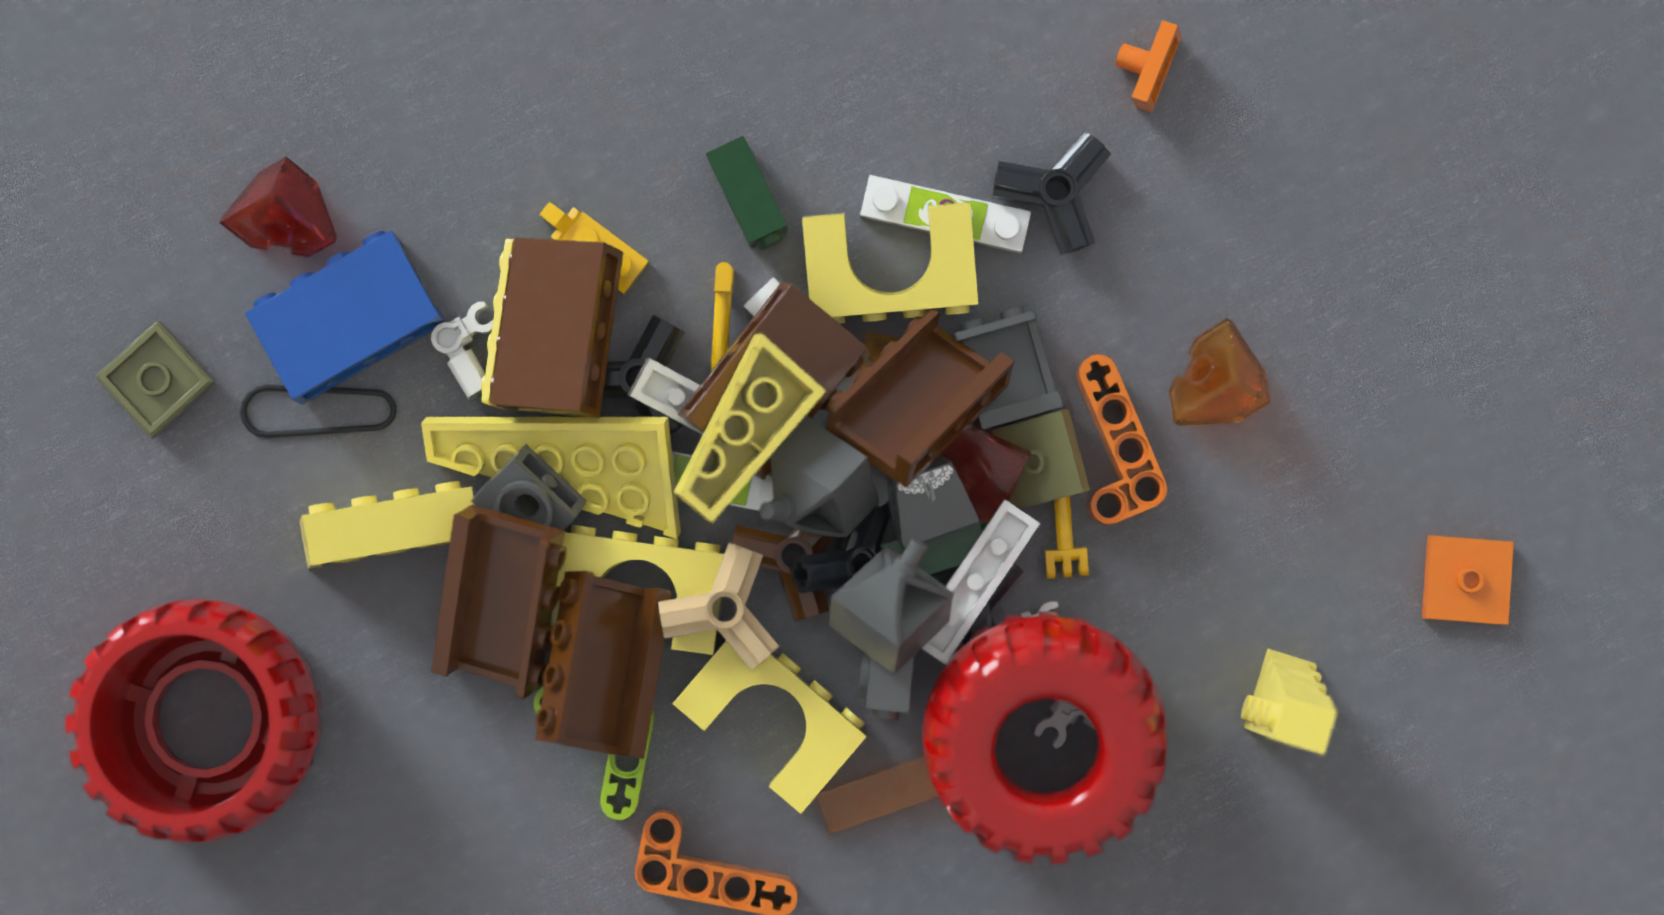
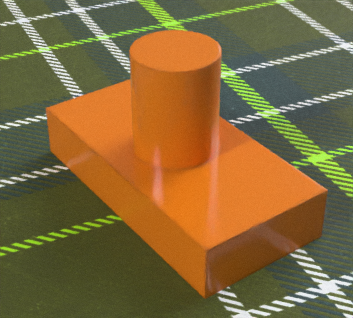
M1162 20L1150 51L1123 43L1118 52L1116 67L1140 75L1132 94V99L1137 109L1149 113L1153 112L1182 39L1179 27L1176 24Z

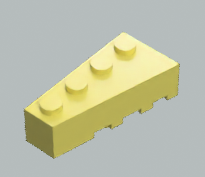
M762 333L754 335L674 493L703 519L713 522L826 391Z
M453 481L435 485V493L419 495L418 488L393 492L394 500L377 502L376 495L351 499L352 507L335 509L334 502L309 506L310 514L302 515L299 520L308 570L323 567L322 564L331 562L347 563L368 558L371 555H390L409 551L411 548L418 547V549L449 544L454 515L473 504L471 502L474 498L472 486L461 488L460 481Z
M1267 648L1254 695H1247L1242 707L1241 719L1246 720L1244 728L1271 739L1324 755L1337 712L1330 696L1325 695L1327 689L1324 684L1320 683L1322 677L1320 673L1316 672V664Z

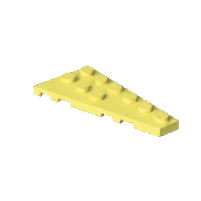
M426 417L421 423L427 462L472 476L479 473L492 477L513 455L527 444L587 500L581 510L597 515L604 512L627 519L626 524L639 528L646 525L664 531V536L678 539L681 533L677 495L674 493L676 483L668 417Z

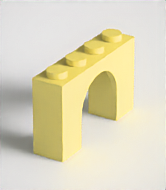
M965 202L928 206L931 258L928 268L918 282L907 289L897 292H882L872 289L864 284L854 273L848 255L845 213L804 216L802 224L809 299L839 324L845 323V316L862 315V322L881 321L887 319L886 312L903 311L904 318L923 317L928 313V309L945 307V314L947 315L969 313L970 305H978L971 204Z
M571 525V532H565L563 546L566 547L567 554L564 565L558 572L556 586L560 587L561 582L564 580L565 571H588L594 573V576L605 578L609 571L623 562L644 560L659 566L667 573L675 586L677 598L710 593L724 554H720L721 545L696 542L695 550L678 548L679 539L654 536L653 544L637 542L638 534L613 531L612 539L595 537L596 528ZM723 597L715 600L712 605L713 616L720 620ZM558 601L557 606L552 611L550 622L552 626L557 620L560 601ZM718 630L673 637L671 649L714 655Z
M725 641L673 702V705L705 731L732 698L750 686L760 684L774 685L792 694L803 709L806 719V734L799 749L773 778L769 787L801 814L867 737L866 733L861 730L865 722L847 707L841 713L829 702L833 695L816 680L810 685L797 675L802 668L783 652L778 658L774 654L769 655L751 670L731 645Z

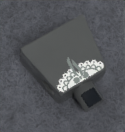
M939 455L907 488L886 475L892 533L894 538L904 548L909 545L912 538L922 542L979 522L975 509L953 464L943 455Z

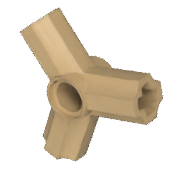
M728 543L710 593L658 602L664 639L717 629L751 670L764 661L779 645L746 606L763 555ZM720 597H729L736 604V613L730 620L720 621L713 616L712 605Z

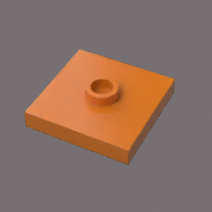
M1427 535L1422 618L1509 625L1514 542Z

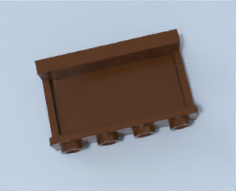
M515 237L513 251L510 253L508 261L510 273L507 292L504 294L502 301L504 313L501 333L496 341L497 360L495 373L490 382V404L508 410L523 408L568 412L583 417L600 418L623 251L604 242Z
M781 282L678 415L704 433L753 336L762 333L826 391L806 414V416L812 419L819 409L825 410L831 398L838 392L835 388L845 376H852L859 369L864 360L861 355L867 346L794 285ZM771 457L754 474L755 477L765 480L768 475L772 477Z
M932 308L922 318L919 316L914 318L907 327L905 335L897 342H889L881 352L879 359L871 367L868 365L864 366L856 375L853 384L845 392L838 391L831 398L826 408L828 412L826 429L865 455L868 462L905 488L1008 387L1014 365V360L1002 352L989 362L960 341L956 342L953 336L938 326L940 312L935 308Z
M473 504L454 515L431 669L432 673L447 677L457 669L517 687L516 697L521 699L527 698L543 686V675L547 667L544 664L545 654L551 644V631L553 628L550 625L551 616L559 601V586H556L558 572L563 567L567 554V549L563 546L564 530Z
M565 571L564 580L561 582L558 591L560 603L557 620L551 631L552 648L550 660L543 675L545 688L542 705L536 715L537 733L535 740L620 757L644 759L664 644L658 602L671 600L672 591L661 588H642L594 576V573L588 571Z

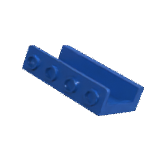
M391 230L387 233L378 231L371 234L362 241V247L350 254L344 251L334 255L326 261L327 267L314 274L306 272L297 276L289 283L291 287L277 295L276 293H269L260 297L253 303L254 308L245 313L291 399L301 405L427 335L438 324L446 322L439 308L431 300L403 250L401 240Z

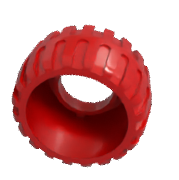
M188 599L161 604L146 610L108 633V638L103 643L95 646L85 658L83 663L87 668L84 674L73 681L69 697L76 699L73 712L65 716V733L73 732L76 749L68 752L73 769H83L89 781L82 785L83 789L92 801H102L109 808L106 815L119 825L135 827L137 834L144 837L165 839L177 843H201L234 837L251 830L271 817L286 803L306 777L313 764V754L315 748L320 743L322 726H319V710L322 709V699L320 691H316L311 678L314 672L307 658L301 657L294 647L296 643L288 634L276 628L263 616L235 604L218 600ZM198 669L218 670L235 679L248 695L253 711L251 736L242 752L227 764L214 768L192 766L176 757L164 741L159 723L161 702L170 686L184 674Z
M1048 611L1039 612V616L1023 618L1021 614L1003 618L1002 624L990 629L988 626H985L971 636L970 641L962 648L958 647L938 676L929 695L922 728L923 753L927 771L940 801L946 806L953 821L966 834L969 832L973 833L980 845L997 854L1000 849L1011 852L1015 861L1032 864L1033 856H1046L1049 858L1051 865L1069 863L1068 855L1085 850L1086 856L1089 858L1103 852L1104 842L1115 835L1119 841L1122 840L1134 829L1135 817L1139 813L1147 814L1155 800L1156 786L1162 782L1165 774L1167 720L1159 690L1149 671L1139 658L1114 635L1096 627L1092 622L1076 616L1073 619L1060 617L1057 612ZM1046 698L1066 701L1083 711L1094 725L1098 738L1095 762L1085 777L1067 790L1049 794L1027 791L1011 781L998 764L995 752L998 731L1008 715L1025 703Z

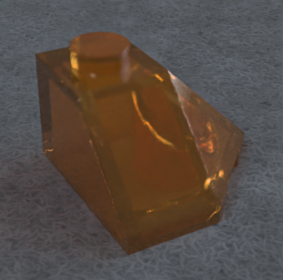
M1228 318L1194 339L1188 351V354L1193 357L1183 377L1176 375L1169 389L1173 420L1179 426L1239 423L1271 403L1264 368L1233 321Z

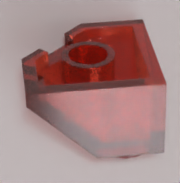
M284 157L260 171L225 212L219 222L250 248L268 250L269 245L292 248V255L303 257L314 255L334 244L337 239V234L318 182L288 157Z

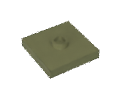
M158 320L95 376L150 438H156L216 383L164 324Z
M1069 409L992 430L1011 504L1018 509L1090 491Z

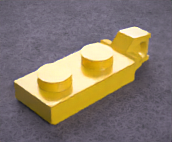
M549 202L539 214L542 219L556 228L551 236L552 239L604 242L623 251L618 291L623 295H626L650 263L583 211L581 213L574 207L568 214H565Z

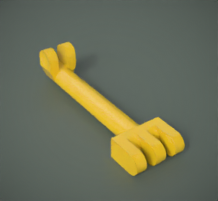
M727 262L719 263L715 270L711 371L729 349L734 269Z
M1070 496L1054 500L1057 548L1044 549L1046 579H1055V562H1061L1063 578L1072 577L1071 561L1078 560L1079 576H1089L1087 548L1085 546L1074 547Z

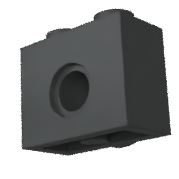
M525 444L481 487L471 502L480 507L564 530L576 519L587 500L534 450ZM526 494L533 496L538 503L529 500Z
M862 651L858 697L865 698L866 709L873 710V717L899 720V712L909 713L914 656L894 675Z

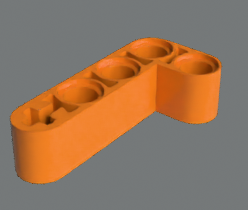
M1091 355L1077 368L1076 381L1118 481L1094 491L1088 498L1086 507L1088 515L1093 521L1098 524L1109 525L1123 521L1162 503L1166 497L1167 485L1116 365L1106 355ZM1091 364H1094L1096 369L1104 368L1106 371V375L1101 378L1104 390L1112 386L1115 390V393L1107 394L1098 401L1095 400L1094 395L1102 390L1096 380L1089 381L1086 376L1092 370ZM1106 402H1116L1121 406L1123 418L1120 423L1110 424L1104 419L1102 409ZM1124 440H1132L1139 447V457L1134 463L1124 461L1119 455V446ZM1141 478H1148L1155 484L1156 493L1149 502L1141 500L1136 494V484ZM1103 494H1109L1117 501V512L1111 518L1100 515L1097 510V501Z
M660 809L647 819L643 827L635 868L636 881L643 890L763 915H788L795 909L798 901V888L791 877L781 873L679 854L683 835L681 817L673 810ZM658 819L669 820L675 828L674 836L668 840L658 839L652 831L653 822ZM652 860L661 862L667 870V876L661 881L650 880L644 872V866L647 862ZM691 869L703 870L708 877V884L702 889H693L686 883L685 874ZM733 877H742L748 882L750 890L743 897H734L727 891L726 882ZM757 880L764 881L763 891L775 892L777 885L784 886L785 894L791 896V898H784L781 905H776L773 903L774 897L772 895L761 893L760 902L753 901L757 890Z

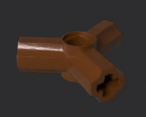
M736 525L732 544L762 554L763 558L759 568L779 572L794 622L829 611L823 590L806 593L798 592L797 587L791 581L790 567L783 563L781 553L789 545L799 546L805 555L822 553L835 537L812 534L793 529L788 536Z

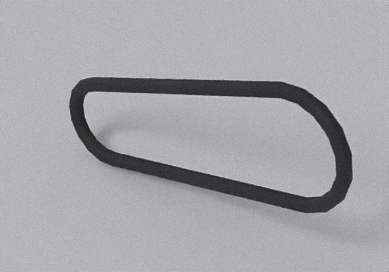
M271 384L257 386L249 391L243 399L240 409L242 422L247 430L256 436L264 438L377 431L388 427L396 415L395 401L385 391L333 387L324 393L383 397L390 406L388 418L383 423L376 425L272 432L260 431L249 422L246 412L247 406L251 398L259 392L287 391L284 385Z

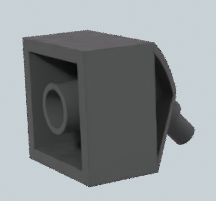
M805 415L770 455L774 498L770 502L761 504L760 514L764 519L775 518L787 526L800 531L825 536L847 537L880 503L867 457Z
M912 538L902 555L887 545L841 587L831 599L829 626L894 675L949 622L954 595L951 590L917 566L927 546Z

